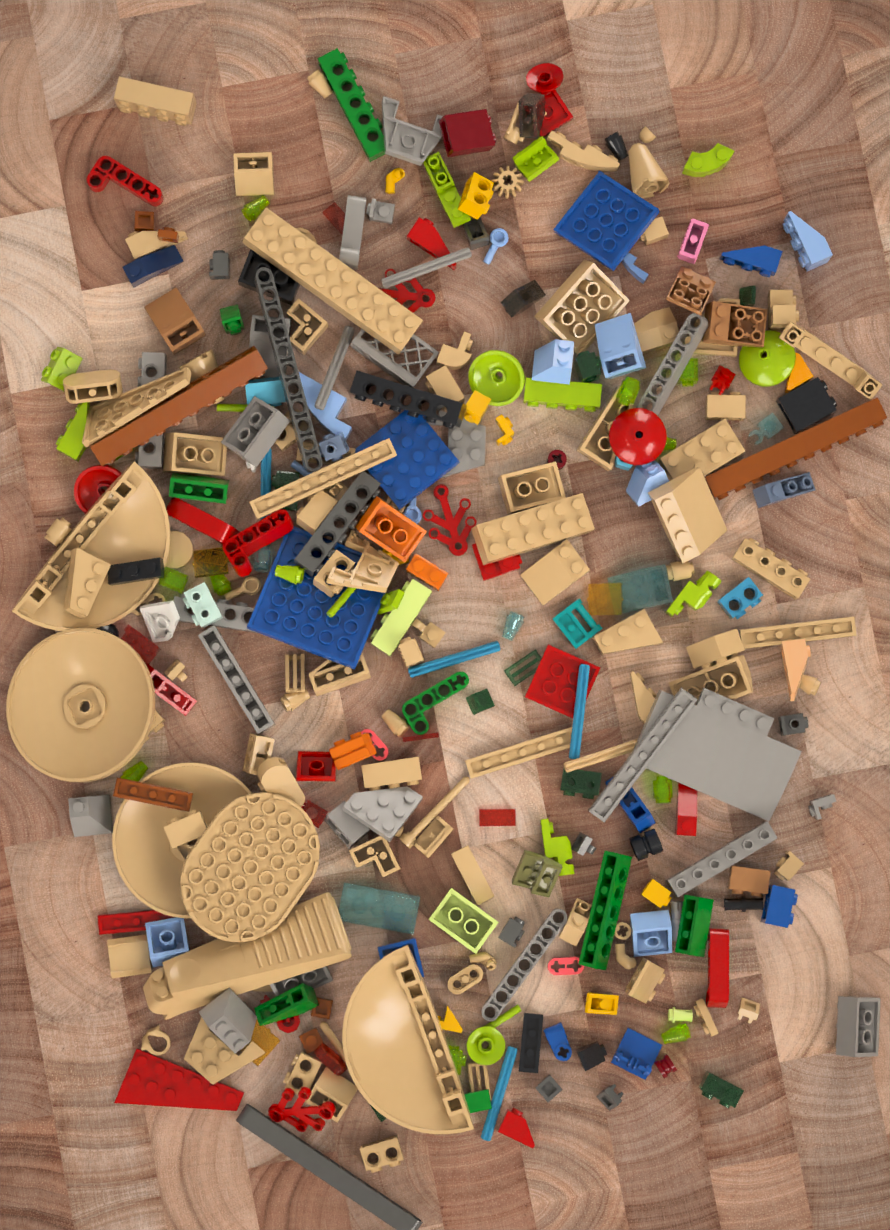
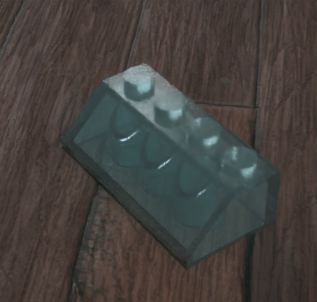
M344 882L339 913L343 922L414 934L421 896Z

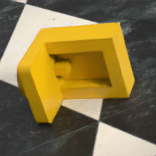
M501 414L495 419V422L504 436L496 440V444L498 446L501 444L505 446L513 440L514 432L511 429L513 424L508 417L504 418Z

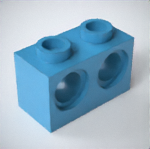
M748 577L717 602L730 619L736 617L738 620L746 613L744 609L748 606L753 608L761 602L760 597L763 594L751 578ZM745 589L753 591L754 596L752 599H747L744 596ZM736 601L739 605L738 610H731L729 602Z

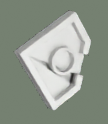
M173 600L140 607L153 643L168 641L172 638L180 619Z

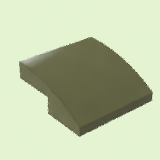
M524 850L513 875L512 885L529 888L532 894L549 898L563 867L546 856Z

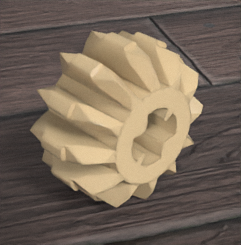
M506 166V171H504L500 167L499 173L494 172L493 176L496 179L492 180L494 182L493 185H495L493 191L500 190L498 193L499 197L503 193H505L506 199L509 198V193L516 197L515 191H522L520 186L524 184V181L520 180L522 173L516 174L517 168L510 171V166ZM510 179L511 185L509 183L508 186L505 185L504 180Z

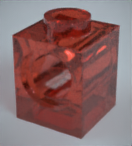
M310 800L307 803L304 802L301 808L306 813L311 807L317 810V816L311 820L315 827L320 828L329 811Z

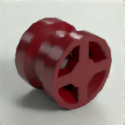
M553 450L547 458V463L556 462L558 470H560L567 462L566 454L561 450Z
M667 1054L663 1056L662 1060L654 1062L664 1079L668 1077L669 1073L677 1071Z

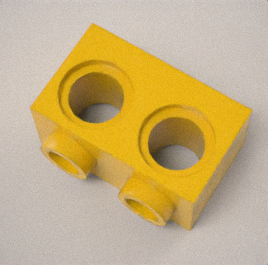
M474 172L465 183L458 210L477 220L482 214L485 215L490 207L488 201H490L494 193L492 191L494 182Z

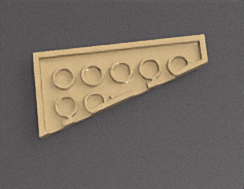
M183 368L122 393V395L115 399L105 400L89 407L82 440L84 446L87 448L189 385L191 378L189 368Z

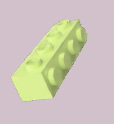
M414 579L411 582L407 581L401 589L405 593L398 609L392 610L390 614L386 613L381 620L382 627L380 630L375 629L370 637L372 640L371 645L390 657L432 594L430 589Z

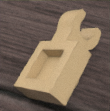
M416 618L412 623L413 627L422 632L419 638L433 648L437 646L446 633L432 622H429L426 626Z

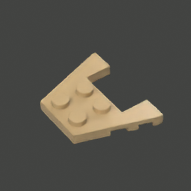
M351 530L345 546L362 553L352 574L333 566L326 583L386 593L399 563L383 551L375 550L370 546L371 543L369 541L357 537L358 533Z
M201 1017L184 1060L214 1085L261 1057L266 1052L252 1041L238 1056L209 1030L210 1028H208Z

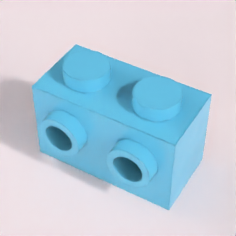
M280 376L248 380L249 383L245 385L247 406L254 396L270 404V406H280L282 402H286Z

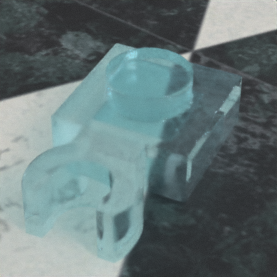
M771 413L757 424L759 430L751 431L748 436L750 438L752 435H757L759 439L754 444L758 445L762 442L764 436L769 440L784 427L776 416Z

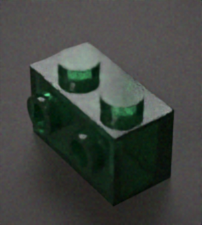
M584 351L579 353L574 362L579 381L590 383L599 380L602 367L600 357H596L595 352Z
M563 767L559 791H564L563 795L575 797V793L583 794L582 798L594 799V796H599L602 773L578 769L567 773Z
M706 1071L698 1087L703 1091L701 1095L711 1100L713 1097L719 1099V1104L728 1109L730 1106L736 1108L744 1092L742 1088L709 1071Z

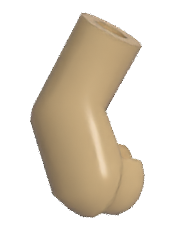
M625 943L615 944L617 962L625 969L635 968L637 961L635 958H630L625 954Z
M487 952L469 955L471 964L481 962L489 971L496 968L497 962L495 958Z

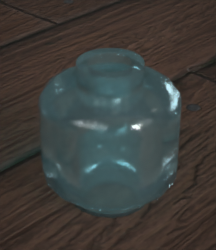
M267 545L253 553L250 557V563L254 570L261 573L269 572L275 560L276 551L270 545Z

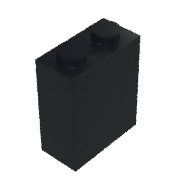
M819 377L785 394L776 401L794 434L826 418L837 410L835 399L828 395L826 391L828 387L824 380H820Z

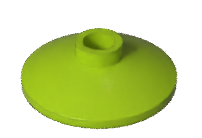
M482 1026L475 1029L469 1035L467 1052L474 1062L480 1065H491L499 1061L503 1056L505 1040L497 1029L490 1026ZM484 1041L488 1042L487 1048H482Z

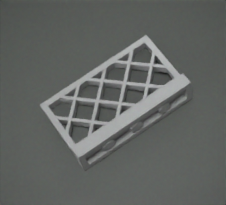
M363 329L360 330L350 344V347L397 381L412 388L415 387L439 353L415 334L411 338L415 341L416 348H403L400 353H404L405 363L397 364L394 361L393 354L396 353L389 349L390 352L382 353L379 351L378 343L381 342L374 338V341L368 342L361 338L363 333L366 332ZM427 349L433 354L429 360L421 361L420 350ZM417 351L418 361L408 362L406 352ZM419 364L420 373L417 377L410 373L409 365Z

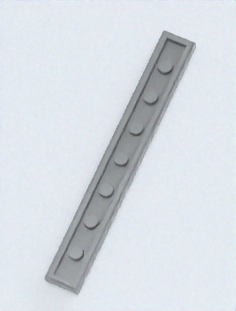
M682 687L589 808L590 813L603 822L607 820L698 700L696 697Z

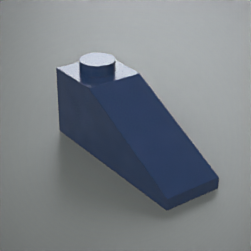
M172 245L138 258L123 266V269L134 288L184 261L176 246Z

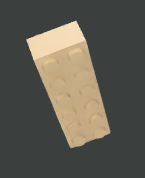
M581 493L478 524L471 530L482 563L486 565L588 534L595 528L584 495Z

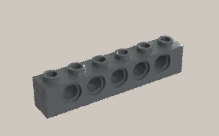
M365 471L361 472L294 559L293 564L304 568L305 572L311 577L315 573L318 574L324 566L323 562L326 558L329 559L336 551L334 549L338 543L342 544L347 537L345 533L348 529H353L359 521L357 517L360 513L364 515L370 506L368 505L370 500H374L380 494L381 490L379 488L381 483ZM364 492L366 498L361 499L356 493ZM351 506L355 509V512L348 513L345 508ZM341 521L344 527L337 528L334 526V522ZM330 536L333 541L325 543L322 538ZM319 551L321 553V557L314 558L311 555V552Z

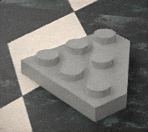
M408 786L357 792L350 797L342 810L391 842L421 803L423 796Z

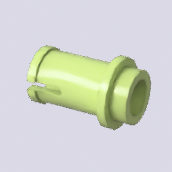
M672 1007V1009L668 1010V1021H672V1023H675V1021L692 1022V1009L684 1010Z

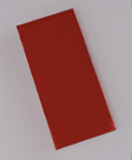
M334 202L322 214L343 236L345 213Z
M439 733L403 737V743L439 738Z
M479 809V826H516L515 809Z

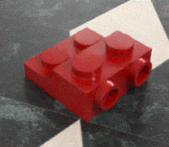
M476 543L472 544L483 581L519 570L520 564H523L519 554L483 565Z

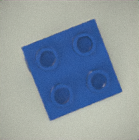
M627 1028L611 1063L646 1080L663 1045Z

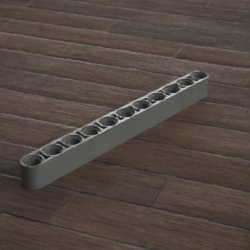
M262 267L255 273L254 282L303 467L307 472L313 473L321 468L322 458L274 277L269 268ZM260 273L267 274L268 281L262 282L259 280L258 275ZM266 291L271 292L273 299L266 300L263 293ZM275 310L278 313V318L271 319L268 312ZM281 329L283 337H275L273 330ZM280 347L286 348L288 355L281 356L278 353V349ZM290 366L293 369V373L286 375L283 372V367ZM290 384L297 386L298 392L296 394L289 392L288 386ZM300 403L303 407L302 412H295L293 404ZM300 421L307 423L308 428L306 431H301L298 428ZM310 440L313 444L312 449H305L303 441ZM310 458L317 461L318 465L316 468L309 467L308 460Z
M246 1104L237 1117L236 1121L396 1230H418L423 1222L418 1217L278 1123L272 1121L253 1106Z

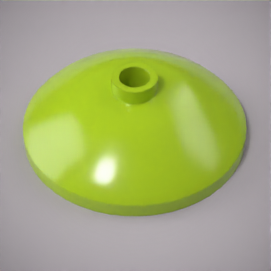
M766 330L764 347L742 346L739 354V366L743 375L751 383L762 387H770L783 382L791 374L796 361L795 349L779 338L780 332ZM766 352L767 356L762 358V354Z
M486 351L473 361L469 369L468 379L472 392L476 390L491 399L490 405L504 406L512 403L519 397L524 388L525 375L521 364L514 356L505 351ZM497 372H501L503 376L499 377Z

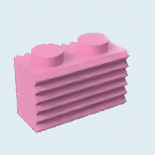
M696 219L690 220L677 256L678 259L695 264L709 224Z

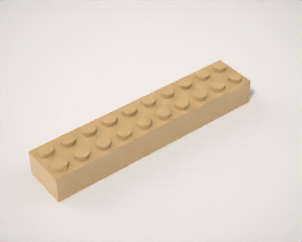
M265 208L244 237L243 244L398 355L423 321L268 208Z

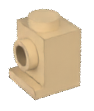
M786 851L787 857H782L777 862V869L774 872V875L781 881L784 879L790 881L804 865L792 852Z

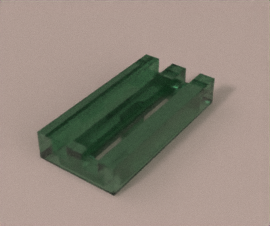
M535 649L504 670L514 687L536 672L537 667L517 681L514 680V677L536 662H540L541 656ZM533 655L536 656V658L529 662L527 665H525L512 675L510 674V671L516 668L518 665H520Z

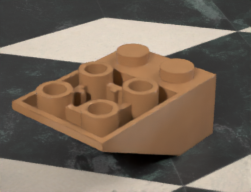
M681 266L666 300L701 316L716 282Z
M177 288L172 289L144 307L173 355L206 336L203 328Z
M715 301L706 304L705 318L708 320L709 326L702 337L703 343L764 347L767 309Z

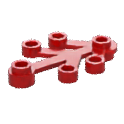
M392 268L385 271V278L388 277V271H393L394 274H396V271ZM416 278L406 282L411 283L417 293L409 292L403 283L394 285L398 290L379 288L391 298H397L396 301L401 305L407 300H415L407 308L412 313L421 306L425 308L432 306L436 299L435 293L431 289H424ZM423 295H428L430 297L429 301H423Z
M439 484L434 488L433 493L435 498L440 500L446 520L438 517L429 509L424 511L423 519L448 530L451 538L441 534L437 528L429 530V537L448 545L453 555L461 556L468 549L466 539L471 529L476 526L477 521L472 516L467 517L465 520L466 526L459 536L457 527L466 510L470 508L471 502L467 498L461 499L460 507L453 518L447 499L449 490L447 486ZM438 489H444L445 493L443 495H439L437 493ZM467 501L469 506L464 508L461 503ZM427 512L432 513V518L427 519L425 514ZM473 519L474 525L469 526L467 521ZM433 530L438 532L436 537L431 536ZM461 543L462 548L457 550L455 544Z
M308 1087L300 1089L299 1097L293 1107L285 1108L288 1101H291L295 1096V1092L291 1088H285L280 1102L269 1107L268 1116L274 1122L286 1121L299 1132H305L309 1125L316 1131H322L325 1126L323 1119H331L336 1109L335 1105L330 1101L322 1103L321 1106L302 1107L305 1100H308L312 1094ZM309 1114H319L323 1119H321V1118L313 1119L312 1117H310V1116H308V1115H309ZM292 1115H294V1116H296L297 1118H299V1120H296L295 1118H293Z

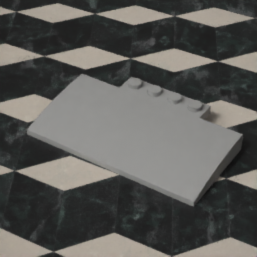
M703 688L696 705H693L646 769L770 821L802 751L767 736L774 721L773 717ZM662 690L658 691L634 749L674 698V695Z

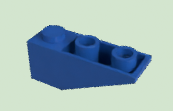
M764 245L723 252L720 260H723L724 264L730 266L736 264L741 266L743 270H755L762 276L770 277V275H775L783 251Z

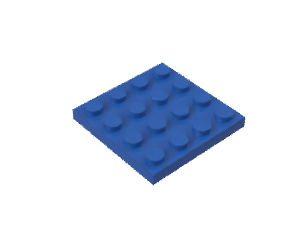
M599 171L553 230L556 234L614 271L660 211L640 196Z
M405 410L355 450V453L390 438L397 456L367 470L374 479L381 483V488L399 510L460 463L437 433L425 421L423 416L419 415L418 418L407 415L408 411Z

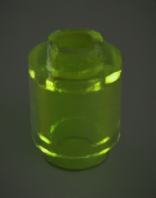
M626 376L616 396L619 399L618 403L625 406L634 404L640 390L639 380Z
M656 776V780H653V797L656 799V803H671V798H673L672 779L668 780L665 776Z

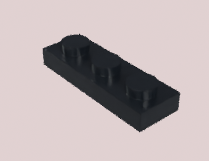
M160 557L114 564L108 570V584L111 586L164 578L163 559Z
M524 1013L519 1072L538 1073L543 1014Z

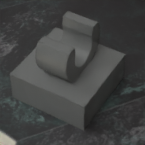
M581 832L571 847L573 851L582 856L585 852L593 855L596 850L594 846L590 845L593 839Z
M550 1074L535 1087L547 1102L551 1101L563 1090Z
M615 1084L605 1088L596 1096L609 1111L622 1102L623 1092L616 1094L613 1091L616 1087Z

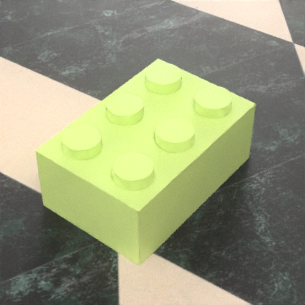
M450 888L429 918L432 923L475 954L499 923L453 888Z

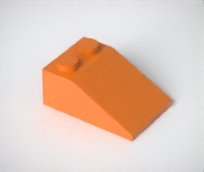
M378 496L375 497L355 526L360 533L403 562L407 561L427 532Z

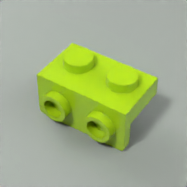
M543 136L534 140L512 158L517 170L522 173L528 182L559 161L557 154L547 145Z
M57 347L50 355L51 360L48 366L42 371L41 381L65 392L64 378L76 373L83 358L65 348Z

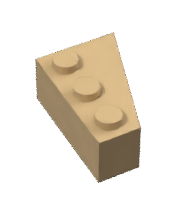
M645 609L593 637L602 655L663 643Z
M363 653L360 656L356 669L327 660L309 673L317 697L371 678Z

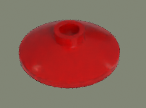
M552 63L539 64L527 73L526 83L535 92H550L558 88L563 82V71L559 66Z

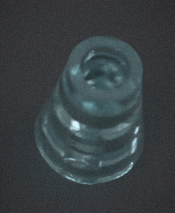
M510 611V614L506 617L502 637L513 641L524 624L523 620L525 617Z

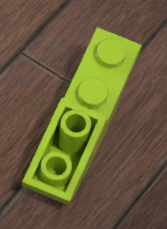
M437 152L428 156L423 165L453 228L471 221L469 215L458 210L461 197L440 153Z

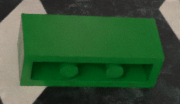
M172 473L169 497L226 504L230 480Z
M684 895L675 952L700 957L705 956L713 899Z

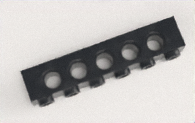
M356 371L350 393L354 394V398L365 402L366 399L372 400L374 405L383 407V404L390 406V410L399 413L401 410L408 411L407 415L418 418L421 415L425 417V421L436 424V421L443 422L442 426L453 429L454 426L460 428L467 405L361 371ZM375 385V393L369 394L370 387ZM389 391H393V392H394L393 398L390 399V400H387V398H386L387 393H388ZM411 396V403L404 405L405 398ZM429 402V408L426 411H422V404ZM446 407V415L440 416V409Z

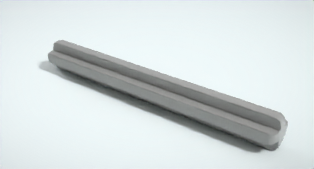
M467 247L381 279L382 286L386 289L470 258L472 256L471 251Z
M345 326L316 399L314 405L316 409L324 410L354 334L353 327Z

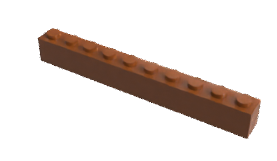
M254 345L90 445V448L101 466L105 464L110 465L116 461L117 457L131 453L134 447L138 445L143 446L148 443L151 437L162 435L168 427L179 425L185 417L196 415L202 407L213 405L219 397H226L238 386L241 388L249 383L248 380L254 377H261L265 374V370L268 367Z
M877 397L704 478L713 498H718L720 501L728 497V493L733 490L736 493L746 488L745 485L750 482L753 485L763 481V476L769 474L772 477L780 473V469L785 466L789 469L797 465V461L802 458L805 461L815 457V452L821 450L824 453L832 449L831 445L837 442L841 445L849 441V437L854 434L858 437L867 433L866 429L873 426L876 429L884 425L883 421L887 419V416Z

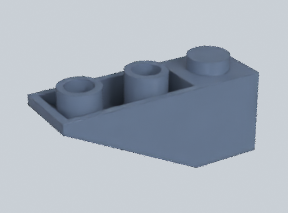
M810 472L765 484L752 491L758 508L815 491Z

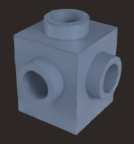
M343 432L336 435L329 433L323 436V440L319 442L320 455L326 461L330 459L332 462L343 458L342 455L350 450Z

